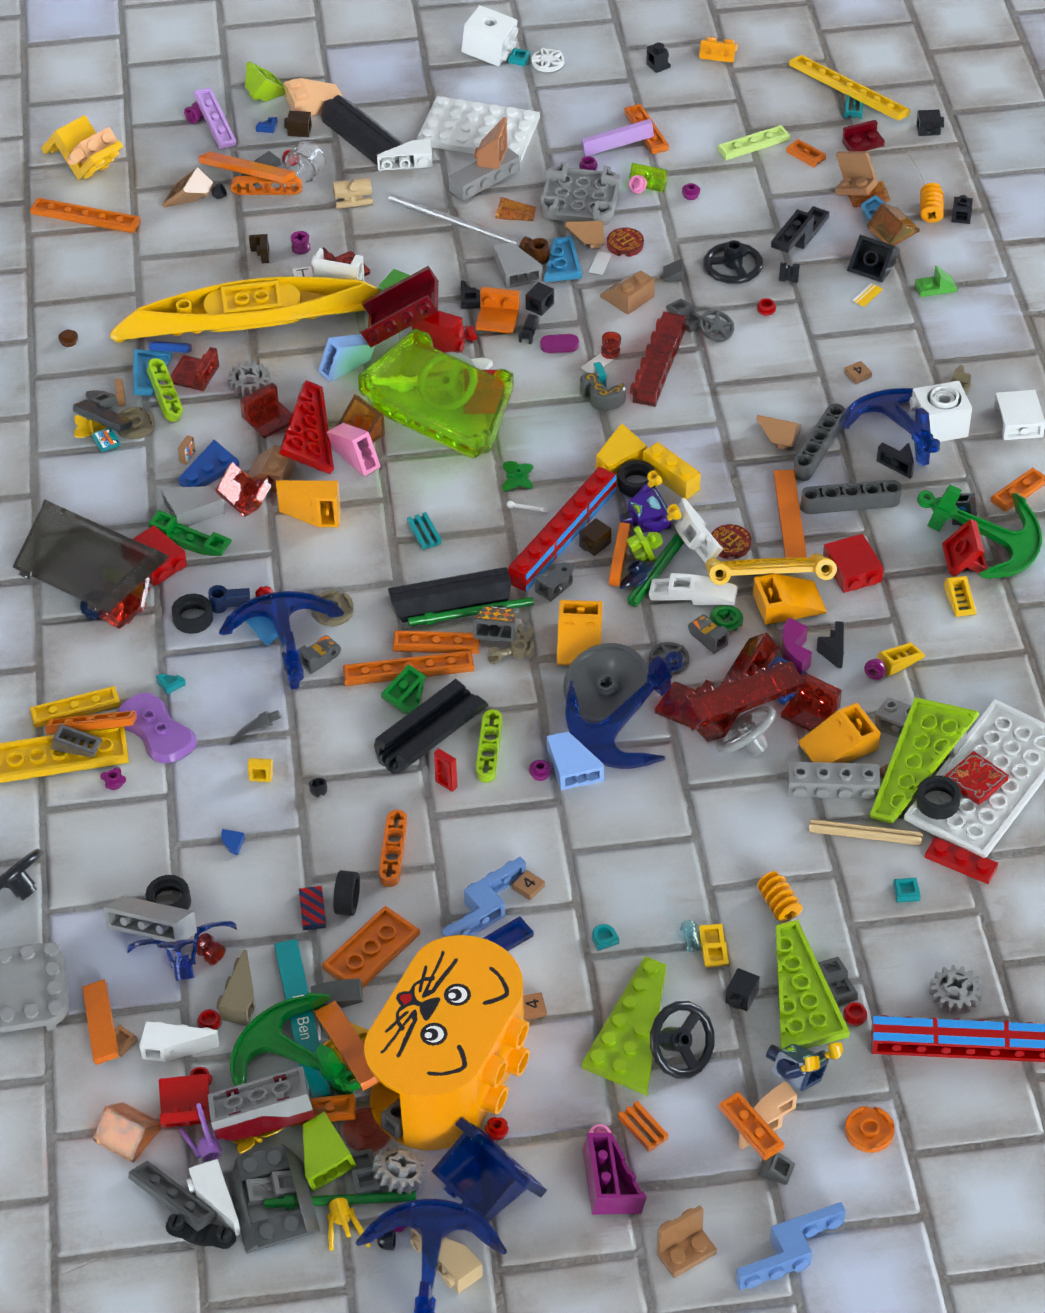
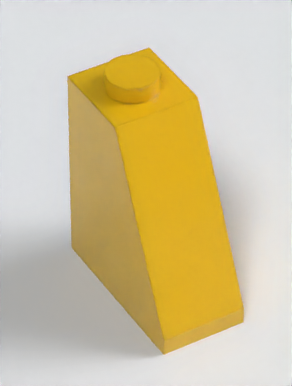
M621 424L597 453L595 468L602 467L615 473L617 477L618 469L624 463L633 460L643 461V451L647 449V445L624 424Z

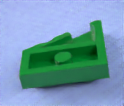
M408 664L381 693V698L404 714H409L420 705L425 675Z

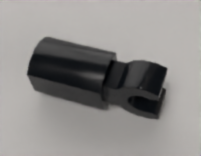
M529 314L527 316L522 331L518 334L520 343L524 338L529 339V344L533 343V336L540 321L537 315Z

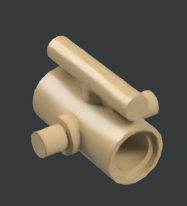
M370 177L353 179L351 183L350 180L333 182L335 199L344 198L345 200L335 202L336 209L373 205L372 197L363 198V196L372 195Z

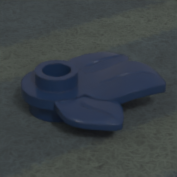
M641 560L634 561L627 568L629 574L621 581L620 589H624L631 584L635 588L641 586L647 580L648 573L654 569L655 563L653 561L649 563L642 562Z

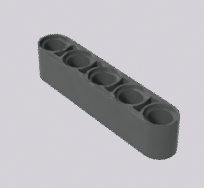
M834 403L827 407L798 452L794 462V472L797 480L807 481L812 477L840 433L845 417L843 405Z
M896 480L810 486L802 490L800 509L806 514L896 507L900 503L902 485Z

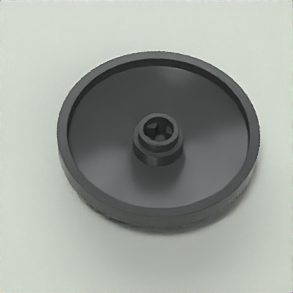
M604 643L583 651L573 660L565 674L563 690L569 707L580 719L596 725H611L628 719L641 708L649 694L651 679L645 661L634 649L622 644Z

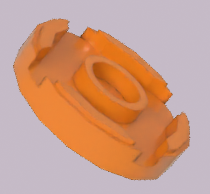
M861 1106L847 1116L845 1124L847 1140L856 1149L868 1153L886 1149L893 1140L895 1132L894 1121L881 1108Z

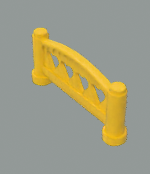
M815 553L810 558H761L720 562L716 558H710L705 563V569L710 580L717 585L727 583L730 577L735 575L815 572L820 579L829 580L835 576L837 571L836 564L820 553Z

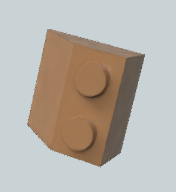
M640 270L617 282L601 293L600 297L628 315L654 297L655 279Z
M274 445L257 456L243 485L277 493L276 480L290 479L296 467L295 460L278 454L281 446Z

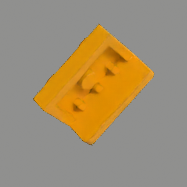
M707 36L706 39L701 40L699 58L734 62L738 43H734L733 39L717 41L716 37Z

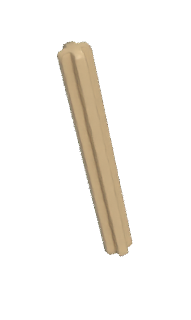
M811 819L809 822V832L913 845H921L923 838L922 832L817 819Z

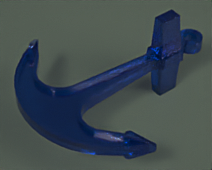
M913 388L886 389L864 395L850 404L844 414L843 429H850V426L859 416L867 412H880L888 416L912 435L916 461L921 466L929 465L930 453L940 450V441L933 438L931 433L929 413L923 407L916 409L914 421L900 406L902 403L909 402L910 397H912Z
M296 591L274 592L253 598L237 607L227 616L219 630V634H232L235 628L252 617L261 616L270 619L284 650L281 655L287 680L291 690L298 689L299 682L304 678V670L299 651L296 650L293 632L290 629V615L297 610L311 609L334 618L343 616L344 611L332 600H326L314 594Z
M670 652L667 654L666 663L657 656L648 665L649 674L647 675V682L605 720L599 723H589L582 719L574 681H570L565 709L566 722L570 734L597 757L603 765L608 767L633 769L664 761L665 756L623 752L616 747L615 739L619 731L654 690L663 696L670 689L672 671L681 669L684 664L680 653ZM673 659L678 660L677 663H671Z
M418 1199L399 1204L381 1214L355 1242L357 1246L371 1243L394 1228L401 1226L411 1227L418 1231L422 1238V1276L419 1295L415 1298L414 1313H435L436 1299L433 1297L432 1292L442 1241L450 1232L455 1230L472 1232L493 1250L504 1255L507 1253V1249L504 1247L496 1231L486 1219L471 1208L443 1199Z

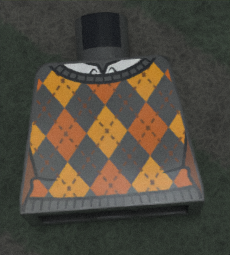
M484 606L474 618L473 639L514 642V609L505 608L504 606Z

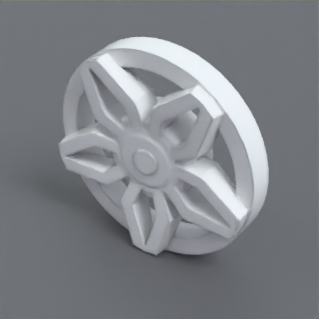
M540 48L539 51L532 55L531 63L539 71L553 72L562 68L564 56L560 50Z

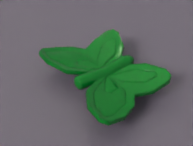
M514 461L503 463V469L507 472L506 477L509 478L502 485L504 492L513 490L518 486L528 489L533 488L531 480L528 479L530 476L528 473L533 469L532 464L524 463L519 465Z

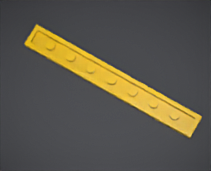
M799 55L789 61V66L897 121L910 115L909 108L803 55Z

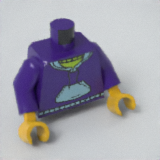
M652 470L647 475L649 482L645 483L628 500V512L619 515L620 522L633 523L634 527H640L642 533H660L662 530L671 528L672 519L679 520L681 518L680 508L676 504H671L667 507L657 488L653 489V486H659L662 483V478L656 471Z

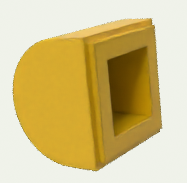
M249 758V781L271 782L273 760Z

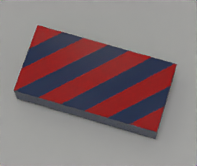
M322 886L299 888L303 930L326 928Z

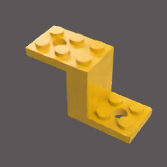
M86 115L55 130L41 147V150L44 154L48 152L53 154L59 150L67 162V156L74 151L73 149L83 140L95 135L96 131ZM118 141L90 156L84 164L80 161L75 165H70L69 163L68 165L78 180L82 178L88 179L97 170L101 172L108 168L109 164L115 161L114 158L120 155L119 151L123 148V145Z

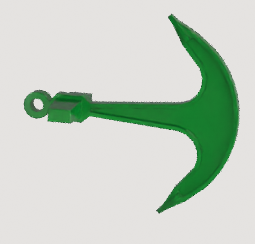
M949 484L942 497L935 498L933 493L927 490L920 492L917 497V503L923 508L931 507L933 511L927 525L928 527L939 532L947 519H955L962 524L972 519L977 522L980 534L1007 549L1010 560L980 572V577L992 579L1017 575L1029 568L1038 556L1042 545L1041 527L1035 514L1026 503V499L1018 493H1013L1012 497L1015 511L1023 524V529L1012 531L958 509L956 502L962 490Z
M307 993L305 996L279 1002L256 1016L241 1032L231 1053L230 1072L234 1086L247 1083V1067L254 1057L269 1052L320 1071L322 1077L330 1082L339 1095L353 1094L355 1090L359 1089L361 1086L347 1065L341 1063L333 1049L320 1044L315 1050V1054L281 1033L282 1026L287 1019L311 1009L317 1010L330 1000V995Z

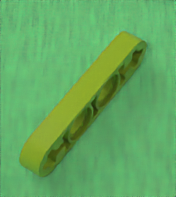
M151 359L147 366V374L162 413L168 421L178 422L182 416L183 407L167 366L161 359ZM162 380L166 385H161L157 381ZM163 395H168V396H170L172 399H171V400L165 399V398L163 397Z
M494 709L487 710L483 714L476 777L484 783L493 781L497 772L503 723L501 712ZM491 719H495L494 727L490 726ZM492 734L495 735L496 738L493 740H487L485 739V736ZM486 751L494 753L491 757H485L482 754ZM485 765H489L487 773H484Z

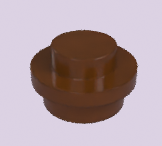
M64 330L58 336L59 342L64 347H72L77 343L78 334L74 330Z

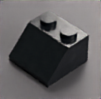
M860 234L847 271L883 283L893 269L900 249Z

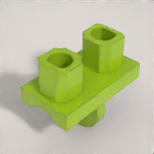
M639 526L633 528L636 534L626 539L632 550L634 558L642 562L647 559L650 562H655L656 558L652 549H658L663 542L662 536L657 532H649L644 537Z

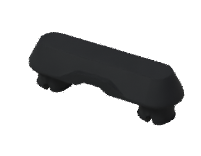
M177 1214L170 1215L166 1223V1231L170 1235L200 1246L229 1249L236 1241V1234L230 1227L209 1224L196 1231L184 1221L182 1215L178 1216Z

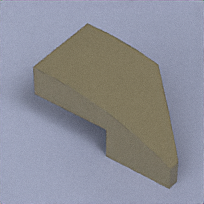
M959 365L954 371L950 382L960 381L967 395L971 388V375L964 372L963 365Z

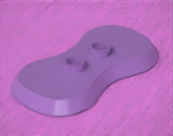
M151 693L137 694L126 700L117 710V712L136 711L137 719L134 725L124 726L125 730L140 737L144 742L148 755L157 762L172 763L191 753L196 747L197 738L194 732L188 727L175 722L170 717L165 703Z

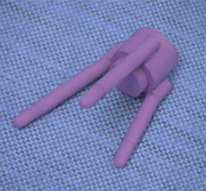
M197 1103L196 1107L205 1135L198 1141V1147L183 1128H179V1132L194 1151L196 1159L202 1158L204 1162H209L220 1157L222 1148L219 1140L216 1138L213 1127V1137L210 1135L200 1103Z

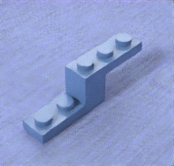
M521 856L507 862L500 869L488 873L486 877L476 883H471L464 889V903L472 912L467 913L457 922L447 925L442 930V938L453 935L473 936L505 917V902L497 893L512 885L526 871V862Z
M842 1202L771 1226L770 1241L777 1255L737 1268L736 1284L739 1290L755 1288L764 1281L770 1279L777 1280L783 1277L784 1274L806 1269L811 1264L812 1251L805 1237H813L818 1232L826 1229H836L843 1224L846 1210Z

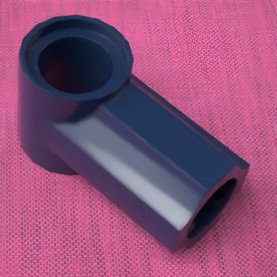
M215 585L210 587L208 591V600L211 602L212 612L223 613L229 607L251 606L249 588L226 589L224 586Z

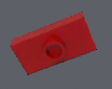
M438 748L434 752L435 781L453 792L458 787L456 758Z

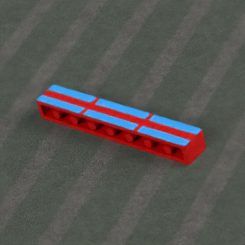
M598 467L509 565L508 574L511 578L512 586L524 592H527L533 586L535 578L549 568L579 534V531L590 522L615 494V473L602 467Z
M873 1016L871 1051L872 1054L1045 1062V1024H1036L1034 1022L949 1020L933 1017Z

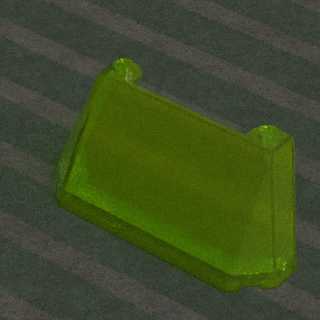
M414 329L366 370L358 375V385L362 395H367L373 402L371 407L376 413L474 459L482 453H488L492 449L514 389L513 373L506 369H498L495 372V376L437 350L433 348L432 339L427 332Z

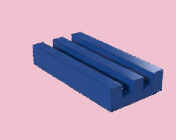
M153 341L149 343V350L188 353L192 351V345L190 343Z

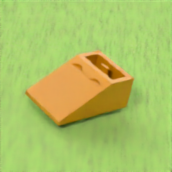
M276 480L279 512L316 527H339L341 508L338 481Z
M775 573L754 577L753 596L765 625L784 622L789 617L794 620L827 613L814 581Z
M560 600L557 665L570 666L573 660L583 651L601 644L603 601Z
M855 703L836 711L800 739L798 744L812 762L848 763L879 750L881 732L860 705Z

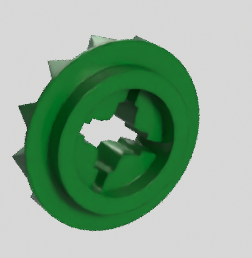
M731 605L717 606L709 615L713 623L719 627L724 626L729 632L731 630L737 631L738 627L742 626L743 623L742 612ZM729 616L730 620L723 622V620H725Z

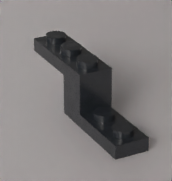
M812 206L808 212L797 209L771 241V247L789 253L793 246L805 249L828 220L830 212Z

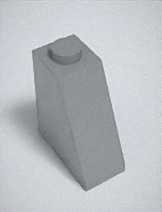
M513 242L494 245V261L506 289L543 282L542 265Z
M215 486L161 489L163 504L170 515L177 517V523L184 526H190L224 514L223 505L226 504L225 498L222 493H218Z

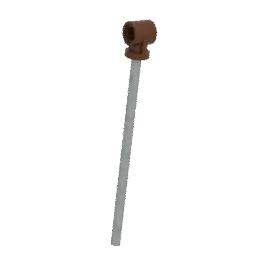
M394 194L389 196V201L504 243L513 242L540 264H545L549 260L548 241L544 238L532 240L525 236L522 240H518Z

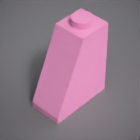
M341 423L327 431L333 450L361 475L366 476L381 467L368 431L345 423Z

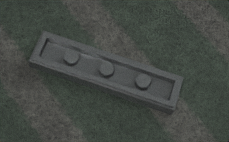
M149 1161L129 1171L128 1178L174 1214L182 1215L184 1221L196 1231L201 1230L216 1220L217 1213Z

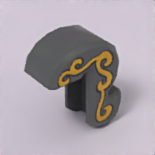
M585 373L580 377L581 395L583 397L590 395V403L597 410H614L624 404L626 400V386L624 383L607 390L594 373Z

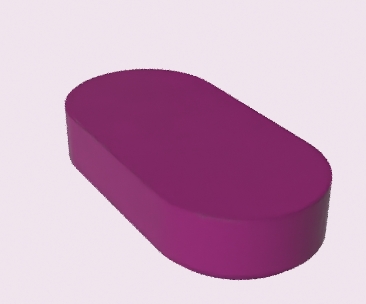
M573 334L546 335L540 340V348L546 353L573 352L579 348V338Z

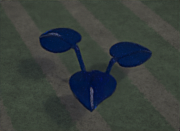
M232 921L207 923L197 927L194 939H182L176 942H165L153 938L138 940L128 945L127 953L141 945L155 944L157 948H164L171 963V968H174L175 981L194 978L193 965L196 964L195 957L199 935L210 928L218 926L231 927L237 930V925ZM193 943L191 959H189V955H182L181 948ZM170 950L176 952L178 955L174 957L175 961L172 957Z

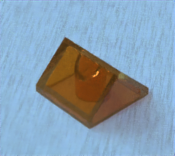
M884 203L880 204L867 224V228L882 242L893 246L920 231V228L898 207Z
M354 394L337 426L345 423L369 432L373 443L385 435L384 414L360 396Z
M121 1102L105 1106L93 1140L134 1163L162 1127L159 1121Z

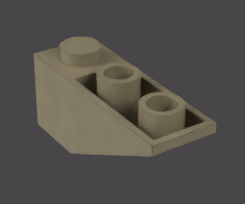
M243 950L240 958L235 960L232 976H229L226 980L223 996L220 995L218 998L217 1009L219 1010L221 1020L247 1026L256 1005L247 950Z

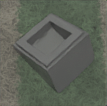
M682 259L663 266V281H682Z
M778 1152L766 1161H763L759 1176L787 1185L795 1163Z

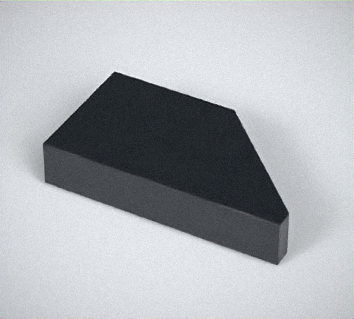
M461 280V309L480 308V290L475 287L471 288L466 285L465 281Z

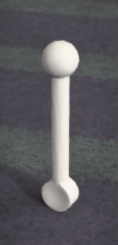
M513 501L507 502V507L510 509L516 507L546 513L549 508L517 504Z

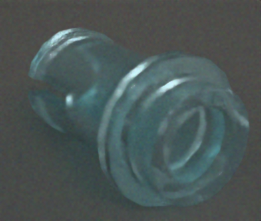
M693 920L683 922L680 928L681 934L684 935L686 950L689 952H694L692 943H694L696 951L701 948L697 933L699 927Z

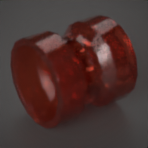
M616 332L604 333L602 335L601 355L607 359L619 357L620 334Z
M209 933L200 935L193 944V951L198 956H203L209 965L217 964L226 952V948L220 942H215L214 937Z

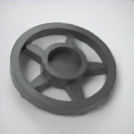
M719 310L706 311L699 319L698 325L701 333L712 341H726L734 332V322L732 319ZM715 315V318L710 319L706 316ZM720 316L724 318L727 322L722 321L720 319ZM702 321L708 323V331L704 329ZM730 326V333L727 335L724 327ZM710 333L721 334L723 337H716Z
M660 642V644L651 649L649 664L660 674H679L689 665V653L683 645L678 643ZM666 647H672V648H676V649H675V650H668ZM662 649L661 655L653 656L657 650ZM681 651L684 653L686 661L678 658V654ZM653 661H661L665 669L658 667ZM676 664L682 665L677 669L668 670L669 667H673Z

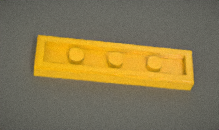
M112 686L29 708L34 726L38 728L47 725L50 719L84 716L120 707L121 705L116 688Z

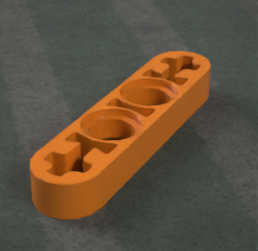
M235 176L231 180L230 189L237 195H295L302 191L303 182L297 176L286 183L255 176ZM260 183L262 187L256 188L253 184ZM278 183L280 184V187L274 188L271 186V184Z
M620 522L610 569L609 586L620 587L628 549L626 539L630 538L631 523Z
M402 810L390 811L386 818L379 866V880L386 887H393L400 880L407 833V815ZM396 819H399L398 828L394 826ZM391 836H399L401 838L397 842L388 840ZM389 854H396L398 855V858L395 860H388L386 859V856ZM388 868L392 869L391 877H386L388 876Z

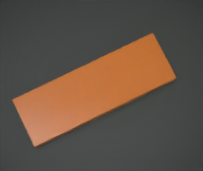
M1032 467L991 496V502L1007 512L1014 507L1013 493H1018L1022 497L1027 498L1045 485V475Z
M739 1091L719 1103L718 1108L764 1161L785 1148V1143Z
M354 1094L310 1098L315 1116L325 1112L331 1122L356 1119V1098ZM299 1122L289 1126L303 1125L306 1122Z

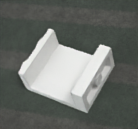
M319 248L317 254L312 257L313 277L365 281L363 256L355 255L351 264L324 260L323 249Z
M1036 390L997 392L995 394L994 410H1000L1002 416L1003 440L1043 437L1045 419Z

